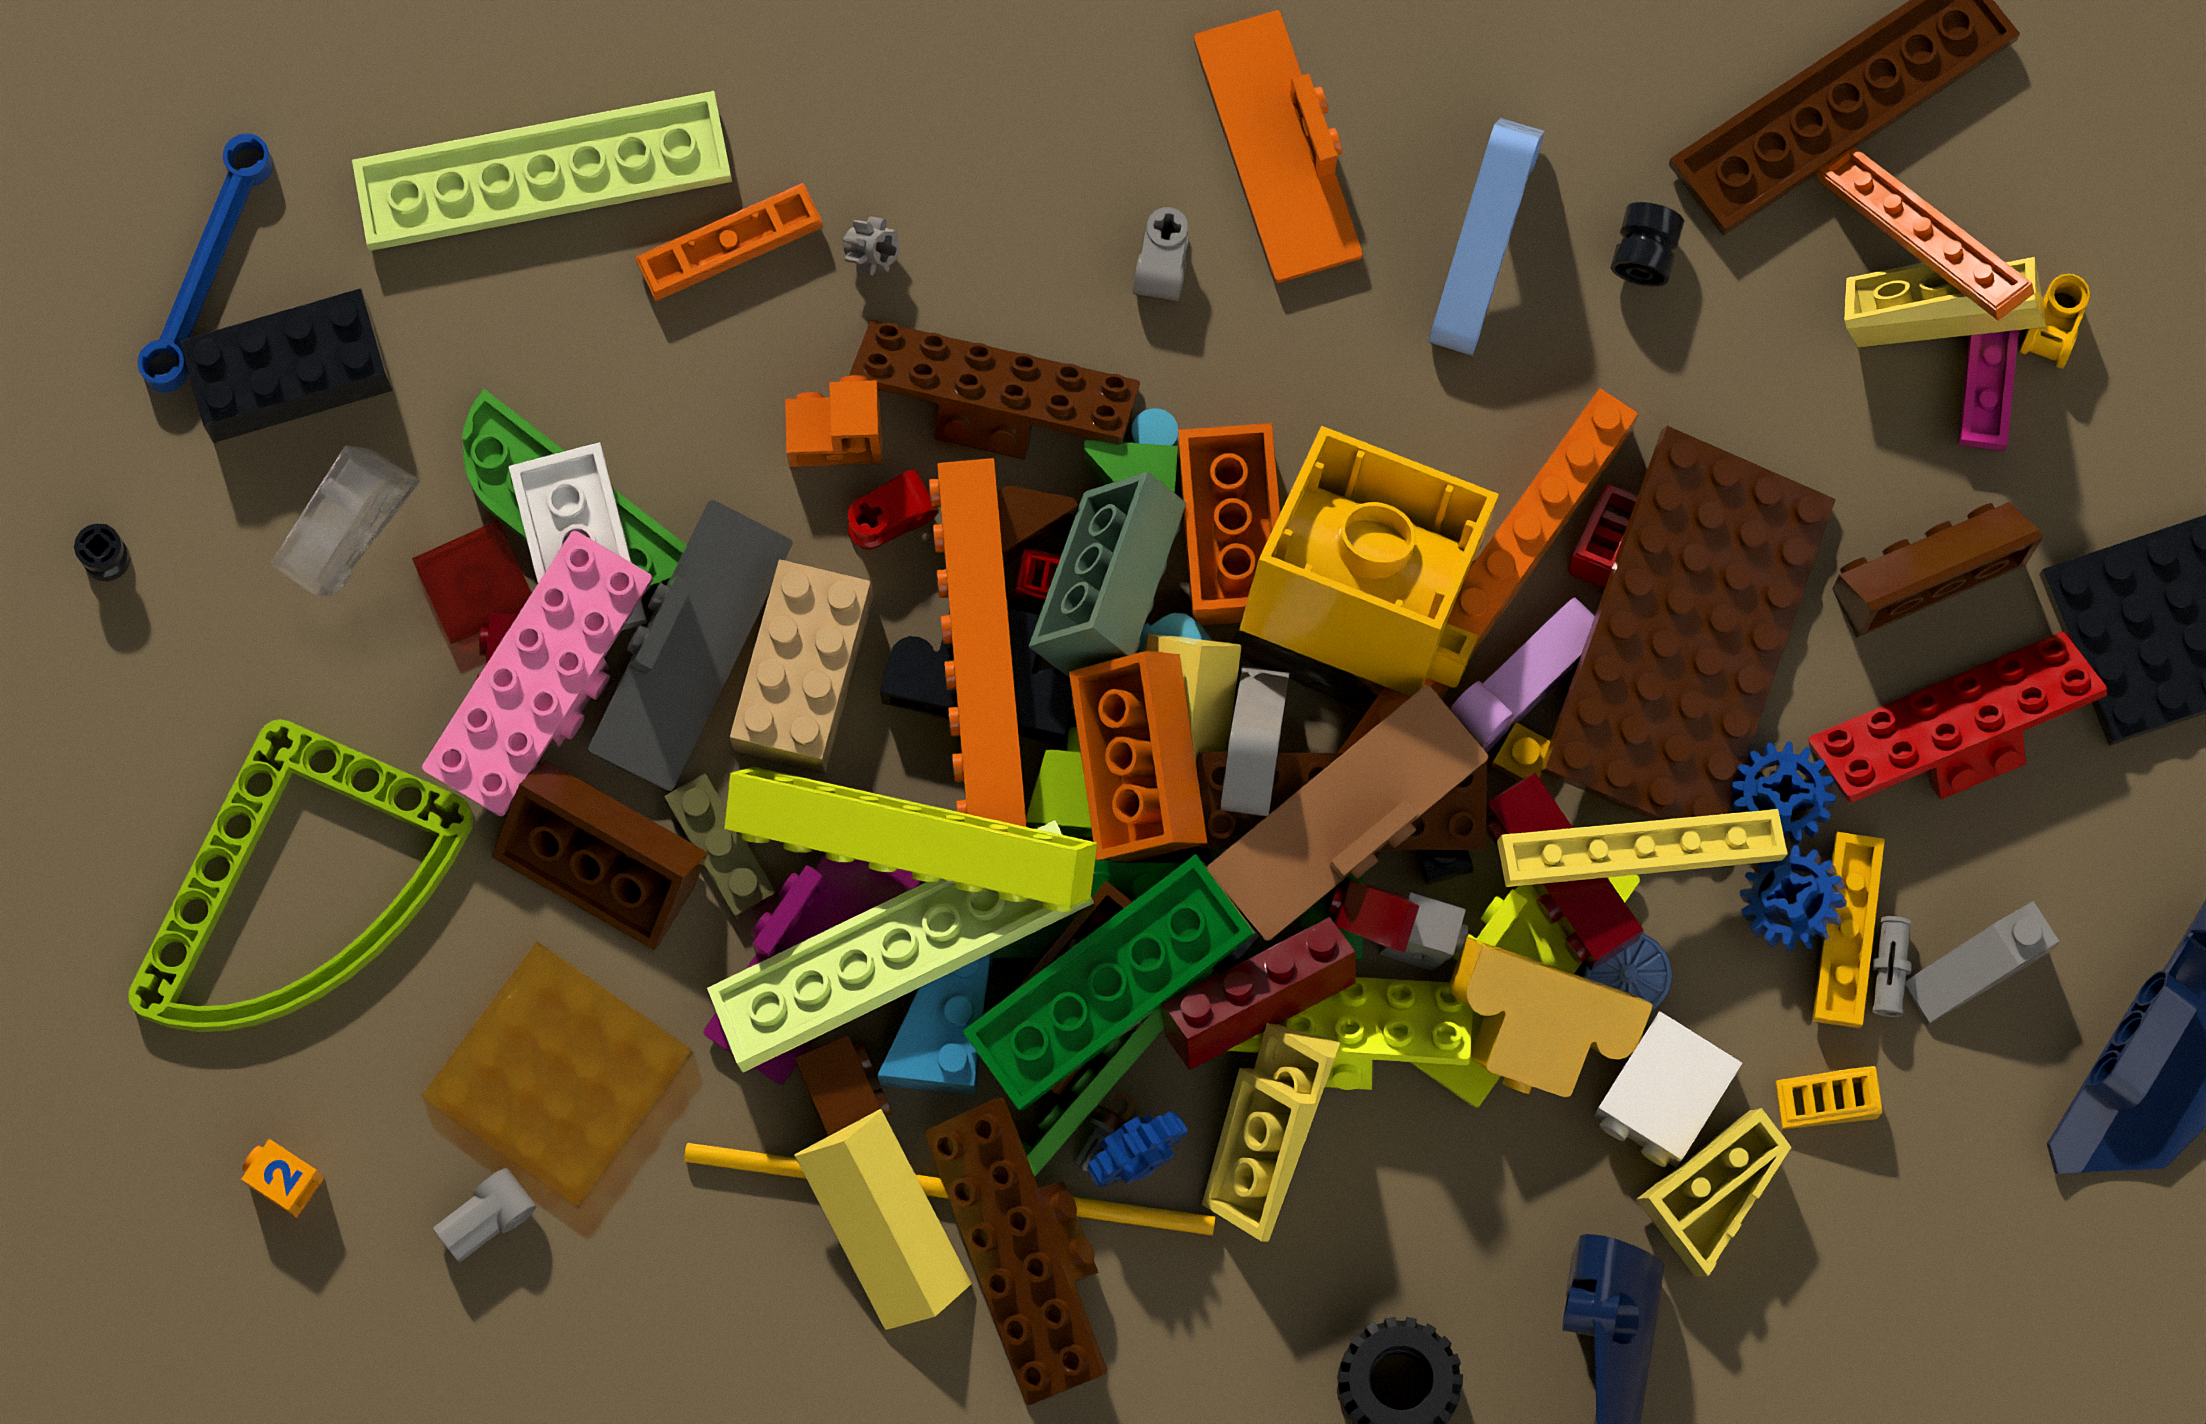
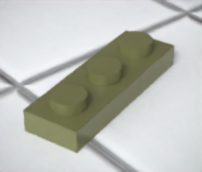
M706 773L664 796L665 801L690 843L708 852L704 867L736 920L777 897L774 887L745 840L741 839L742 834L724 829L726 807Z

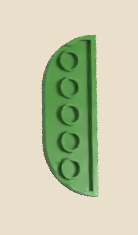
M483 389L470 408L463 429L464 468L473 491L483 506L496 519L527 542L509 466L564 452L565 450L486 389ZM613 488L632 564L650 573L653 578L646 592L656 590L660 583L667 586L686 544Z

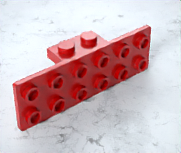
M2059 632L1809 737V746L1819 760L1823 759L1826 762L1824 768L1833 777L1835 784L1848 802H1855L1929 770L1932 789L1942 800L2025 765L2024 730L2107 696V687L2066 633Z

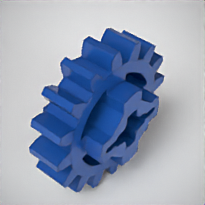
M1787 741L1782 752H1777L1772 742L1767 743L1764 749V757L1753 750L1747 757L1751 767L1742 764L1738 766L1736 773L1743 781L1733 782L1731 791L1735 795L1741 796V798L1736 800L1731 808L1733 812L1759 811L1756 805H1761L1764 810L1778 809L1784 836H1789L1793 845H1799L1802 840V831L1813 838L1819 831L1815 821L1826 824L1831 814L1823 807L1833 806L1836 801V795L1825 792L1826 789L1832 786L1834 779L1832 776H1821L1820 772L1826 763L1823 759L1813 764L1808 760L1810 748L1806 747L1798 755L1793 753L1792 742ZM1776 766L1774 774L1770 777L1754 779L1764 769ZM1796 769L1800 771L1802 774H1804V776L1809 780L1810 783H1805L1801 776L1796 772ZM1778 786L1786 787V795L1790 796L1788 802L1780 801V793L1776 792ZM1807 808L1811 809L1805 817L1790 823V818L1797 810L1806 811Z
M1794 845L1791 855L1786 856L1782 861L1758 863L1761 868L1758 874L1746 872L1745 878L1752 888L1740 890V897L1743 902L1749 904L1742 908L1741 911L1746 921H1753L1750 928L1756 937L1766 932L1765 940L1770 947H1774L1782 939L1787 951H1793L1798 940H1802L1807 949L1813 948L1812 936L1816 934L1827 940L1830 936L1825 926L1828 923L1840 925L1842 922L1835 908L1847 906L1845 897L1840 893H1836L1845 888V885L1840 876H1833L1836 872L1833 863L1828 860L1820 864L1821 856L1814 849L1805 858L1799 845ZM1794 871H1804L1812 875L1803 877ZM1772 882L1769 890H1766L1768 885ZM1797 892V902L1789 905V895ZM1821 906L1820 909H1819V911H1818V912L1816 913V915L1812 918V916L1814 915V913H1815L1817 907ZM1783 919L1791 923L1792 926H1783L1774 922Z
M1169 1111L1162 1117L1159 1115L1152 1119L1150 1114L1142 1118L1136 1117L1123 1124L1121 1128L1100 1142L1104 1151L1094 1156V1160L1090 1161L1086 1168L1098 1187H1106L1112 1182L1116 1183L1121 1179L1125 1185L1135 1180L1138 1182L1152 1174L1153 1171L1175 1156L1171 1147L1181 1142L1180 1139L1187 1136L1188 1129L1176 1111L1173 1113Z

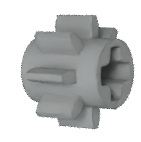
M870 216L867 222L854 220L853 227L843 237V248L846 254L845 262L857 264L856 272L873 276L876 270L888 272L890 270L889 265L896 260L900 253L899 241L896 237L898 230L886 228V219Z

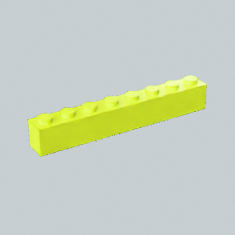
M750 767L730 773L724 829L742 833L741 839L745 841L767 843L771 839L784 842L783 848L788 851L800 853L811 852L812 849L826 852L827 859L836 862H853L854 859L869 862L868 867L875 871L895 872L897 868L912 872L911 877L919 881L938 882L942 878L955 881V888L963 891L981 892L986 888L999 891L998 897L1007 901L1024 902L1027 901V898L1043 901L1042 907L1050 911L1069 912L1073 906L1090 900L1097 850L1096 842L758 767Z

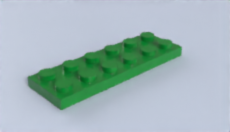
M1195 854L962 1032L1018 1110L1023 1111L1256 933L1199 856Z

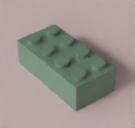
M1149 472L1084 492L1029 647L1067 677H1070V671L1135 654L1140 645L1139 638L1146 618L1154 605L1153 598L1157 586L1167 568V558L1173 540L1180 530V520L1186 502Z

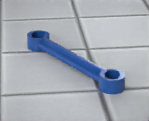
M249 133L239 134L230 139L225 145L223 162L228 171L160 339L148 343L138 356L139 372L147 385L155 391L163 393L172 392L179 389L186 382L189 372L180 340L190 338L252 186L263 183L272 173L273 158L266 143L257 135ZM256 148L264 154L263 160L258 159L256 164L251 167H241L239 171L233 168L234 157L244 149ZM163 353H171L179 359V366H173L168 373L163 375L155 374L154 378L149 376L148 366L156 356Z

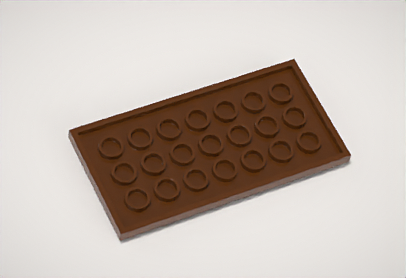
M1670 426L1663 428L1657 440L1540 772L1654 821L1727 814L1734 796V792L1731 791V785L1733 782L1739 781L1740 778L1736 770L1740 764H1745L1836 499Z

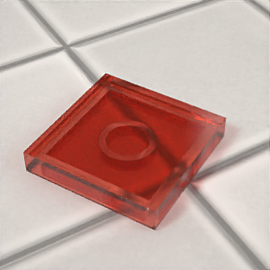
M498 520L412 558L451 645L480 632L481 628H488L490 613L519 614L532 594Z

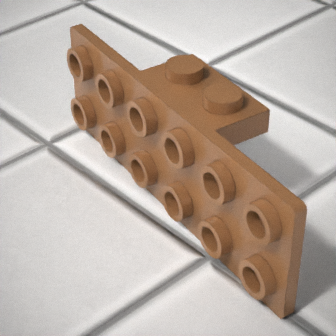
M1426 685L1210 863L1207 868L1231 901L1256 928L1265 941H1270L1351 873L1358 879L1379 862L1374 854L1388 842L1393 848H1396L1412 835L1417 829L1411 823L1486 762L1488 754L1429 685Z

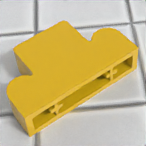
M1467 936L1454 968L1450 984L1452 994L1457 1001L1480 1015H1485L1471 1052L1472 1061L1491 1073L1503 1076V1085L1526 1094H1530L1531 1088L1535 1087L1562 1097H1569L1573 1093L1589 1048L1594 1049L1609 1059L1619 1060L1628 1057L1638 1046L1653 1004L1635 994Z

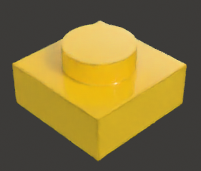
M1516 722L1493 761L1492 767L1519 782L1533 773H1536L1540 778L1542 775L1540 769L1550 740Z

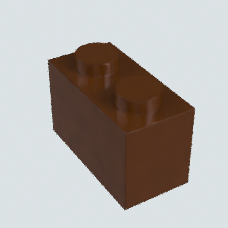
M849 1035L795 1057L799 1071L827 1136L842 1130L879 1109L883 1111L885 1117L892 1115L882 1088L873 1091L866 1074L874 1070L863 1044L854 1047Z

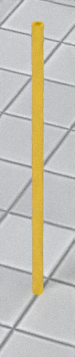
M693 1143L686 1144L684 1162L806 1179L797 1159L794 1157ZM916 1175L926 1196L949 1199L941 1178ZM1073 1197L1077 1207V1217L1213 1236L1215 1216Z

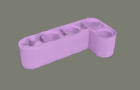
M1576 598L1567 602L1483 684L1480 681L1475 682L1451 707L1452 713L1486 753L1512 730L1516 722L1519 723L1577 667L1595 616Z

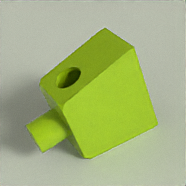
M1071 727L1068 729L1066 751L1046 750L1028 809L1026 826L1037 829L1056 820L1063 835L1093 840L1077 727Z

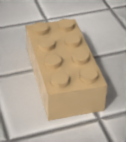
M779 559L730 734L734 752L826 773L874 597L871 581Z

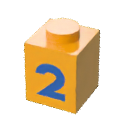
M268 1139L263 1147L260 1145L256 1146L248 1155L242 1167L245 1173L241 1180L246 1185L295 1218L299 1216L324 1180V1177L315 1168L271 1139Z

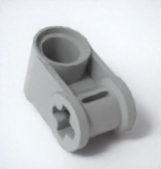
M1162 207L1150 215L1146 226L1142 252L1139 254L1133 294L1179 302L1186 267L1188 222L1185 215L1178 209ZM1165 228L1174 229L1170 240L1161 239Z

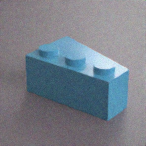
M992 953L919 988L877 1075L880 1086L976 1096L981 1057L962 1031L986 1013L993 960Z

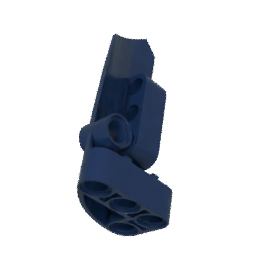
M2206 900L2165 968L2153 974L2139 990L2047 1142L2055 1174L2165 1169L2206 1127Z
M1584 1234L1579 1237L1572 1252L1565 1295L1567 1299L1562 1331L1594 1336L1596 1384L1594 1424H1641L1665 1265L1653 1254L1632 1244L1612 1237Z

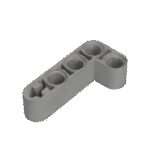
M1242 666L1231 728L1220 810L1269 816L1290 672Z

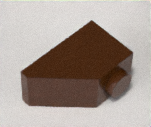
M1007 485L997 491L1003 565L1005 566L1021 556L1024 548L1032 549L1072 524L1078 511V504L1074 498Z

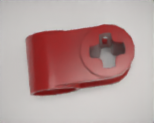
M909 470L897 475L885 485L852 502L848 510V533L851 541L856 546L872 550L879 548L906 532L924 526L934 519L940 510L938 507L932 508L931 495L917 471ZM867 517L870 522L877 521V526L871 528L867 523L861 524V519Z

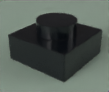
M1416 850L1427 885L1473 872L1474 867L1468 850Z

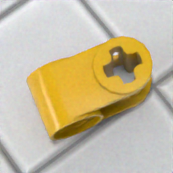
M2068 273L2059 275L2052 281L2042 298L2046 327L2027 329L2019 353L2026 355L2028 352H2032L2055 361L2056 367L2063 370L2079 332L2078 327L2090 298L2089 287L2084 279ZM2057 293H2067L2072 296L2076 306L2073 308L2062 307L2057 303L2054 295Z

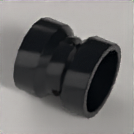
M95 523L88 525L77 535L74 544L75 554L91 577L99 581L108 582L119 578L125 573L129 567L130 553L114 528L107 524Z

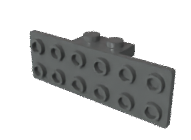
M715 500L707 502L667 586L660 583L649 602L648 609L654 612L647 627L639 625L628 645L627 651L633 653L587 747V751L590 754L664 791L670 792L675 788L771 590L779 559L785 560L793 544L790 538Z

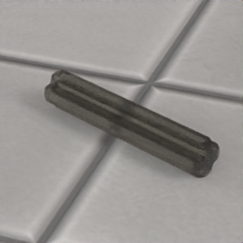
M1239 629L1232 639L1231 644L1241 645L1240 656L1270 670L1290 672V679L1349 706H1355L1360 699L1364 683L1359 679L1311 657Z

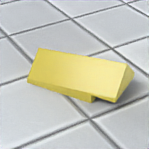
M2035 257L2006 262L2032 282L2034 294L1999 321L1923 262L1846 278L1844 317L1846 329L1857 347L2046 327Z
M1147 633L1144 651L1180 654L1197 769L1199 753L1228 752L1241 645Z
M1274 1023L1266 1024L1254 1069L1239 1068L1202 1201L1203 1206L1261 1242H1269L1340 1045V1042Z
M881 1109L794 1154L885 1330L936 1317L972 1284Z

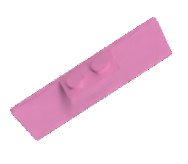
M572 531L423 763V771L497 816H504L513 802L519 784L531 774L548 745L552 743L560 747L565 738L571 740L583 724L585 715L581 713L590 698L597 700L605 690L610 675L606 674L609 666L604 657L652 583L653 578L651 574L578 531Z

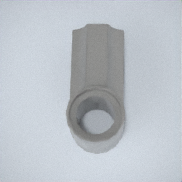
M509 1168L501 1169L488 1177L475 1189L473 1198L433 1227L459 1263L500 1231L501 1233H506L520 1225L537 1209V1205Z

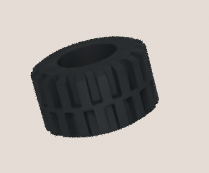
M1396 1317L1385 1318L1383 1323L1376 1325L1374 1322L1367 1326L1360 1335L1357 1334L1350 1342L1338 1370L1337 1395L1338 1401L1341 1400L1343 1405L1342 1412L1346 1419H1351L1354 1424H1446L1459 1403L1460 1392L1463 1386V1374H1460L1459 1369L1461 1362L1458 1354H1454L1450 1348L1452 1343L1446 1336L1441 1338L1435 1332L1437 1328L1429 1323L1426 1326L1416 1323L1417 1319L1406 1317L1405 1321L1396 1320ZM1390 1355H1405L1416 1360L1423 1367L1428 1376L1429 1387L1426 1397L1419 1405L1408 1410H1395L1383 1405L1375 1397L1371 1390L1370 1377L1374 1366L1382 1358Z

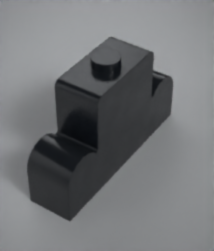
M1007 601L1018 735L1065 747L1068 729L1071 726L1074 714L1070 677H1067L1058 669H1045L1035 674L1040 655L1032 650L1029 644L1039 615L1016 610V606ZM908 636L900 639L893 646L887 661L880 688L882 704L949 719V708L958 707L957 690H947L945 661H954L953 643L943 644L942 638L940 649L934 651L933 646L921 637Z

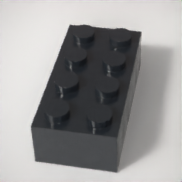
M361 288L180 340L202 423L213 443L393 391L370 308Z

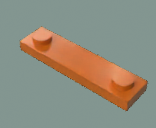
M801 183L636 256L635 259L656 302L823 228V222L805 184Z

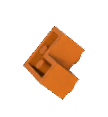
M859 375L845 376L840 379V382H829L830 397L824 398L820 393L806 392L798 394L796 399H785L786 453L789 467L883 463L881 406L877 380L868 381V378Z

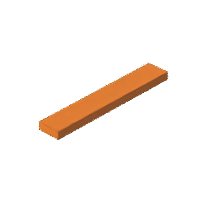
M1852 147L1817 172L1820 183L1997 321L2034 294L2032 282L1856 147Z

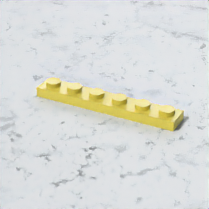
M1778 809L1501 835L1497 841L1506 887L1782 861L1788 854Z

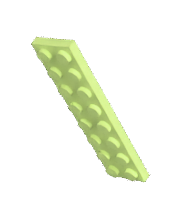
M714 91L352 160L366 244L369 251L732 182Z
M1056 820L1037 828L1038 830L1063 835ZM940 878L938 882L923 883L707 989L736 1063L742 1072H746L1094 904L1093 899L1090 897V900L1073 906L1069 912H1056L1044 909L1042 907L1043 901L1029 898L1024 902L1007 901L998 897L999 891L986 888L981 892L963 891L955 888V881Z

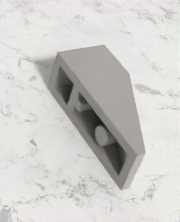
M2032 901L1989 926L1906 980L1905 989L1929 1025L2048 955L2060 941L2035 902Z

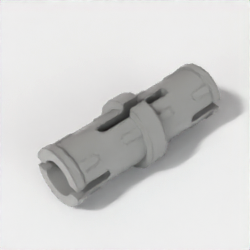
M1884 916L1881 917L1879 954L1878 958L1873 960L1872 970L1877 972L1872 1013L1885 1017L1903 1016L1906 975H1910L1912 963L1907 961L1909 931L1912 922L1904 917ZM1895 948L1892 985L1889 986L1892 949Z

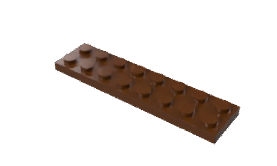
M1909 0L1670 158L1669 166L1724 236L1816 175L1821 168L1852 147H1858L2016 42L2020 33L1994 0Z

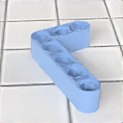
M1500 118L1494 124L1428 343L1473 356L1529 175L1534 169L1545 131Z

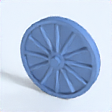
M1642 933L1638 942L1594 970L1590 971L1588 966L1585 965L1584 977L1635 994L1653 1004L1652 1010H1654L1664 1000L1669 991L1672 970L1669 958L1662 946L1653 938Z

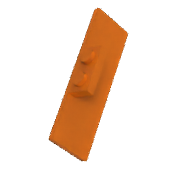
M1275 10L1196 33L1194 35V44L1274 281L1282 283L1360 260L1363 251L1336 175L1337 156L1343 153L1341 141L1336 128L1328 129L1323 114L1328 113V105L1322 87L1314 88L1310 74L1302 75L1281 12Z

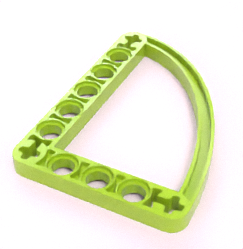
M283 719L272 720L259 732L129 989V1004L145 1020L173 1029L213 1032L230 1031L260 1025L291 1014L322 998L352 978L376 958L408 926L430 899L453 865L473 828L474 815L466 800L452 792L293 722ZM287 732V737L292 746L289 749L282 747L274 759L278 766H282L281 770L277 771L270 764L259 761L264 756L270 762L275 752V748L270 740L273 736L281 738ZM325 749L334 752L337 761L332 770L327 773H317L311 769V759L315 753ZM366 768L374 769L379 773L378 785L369 792H361L355 789L353 780L357 772ZM257 773H266L273 780L271 790L264 796L259 797L249 794L247 791L249 779ZM292 773L437 836L433 847L413 877L389 907L364 933L344 950L310 974L282 989L251 1000L214 1006L177 1004ZM407 787L417 788L422 794L421 803L411 811H404L396 806L397 794ZM432 797H438L434 804L437 809L446 813H451L454 807H457L458 813L463 819L461 824L452 823L448 829L444 828L445 822L443 819L429 811ZM429 812V814H428V820H427V821L423 820V818H424V817L426 816V814ZM236 815H244L251 820L250 832L240 839L230 838L226 834L227 822ZM216 857L227 859L230 864V870L224 879L214 882L205 877L204 869L209 860ZM197 899L206 902L208 914L202 922L189 924L184 921L183 909L187 903ZM174 942L185 945L187 954L182 964L176 967H168L162 963L161 953L166 945ZM157 968L165 976L175 978L172 984H169L165 979L162 980L158 988V993L163 997L161 1004L152 1003L148 1009H145L146 1002L141 998V994L144 990L152 992L159 981L156 975L151 974L153 969Z

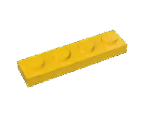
M1837 832L1834 837L1832 863L1836 868V872L1833 876H1840L1845 885V888L1836 893H1840L1845 897L1847 906L1835 908V911L1842 920L1840 925L1828 923L1825 926L1830 937L1827 940L1822 938L1813 1022L1859 1029L1863 1026L1885 843L1883 838Z

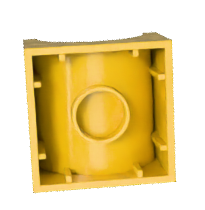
M1321 426L1258 560L1239 630L1412 697L1423 688L1456 598L1469 569L1479 556L1499 494Z

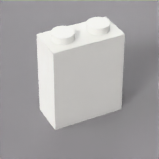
M1659 1011L1594 1116L1602 1121L1599 1125L1601 1129L1620 1141H1625L1626 1137L1641 1145L1643 1147L1641 1153L1653 1163L1662 1167H1666L1669 1163L1677 1167L1739 1070L1742 1062Z

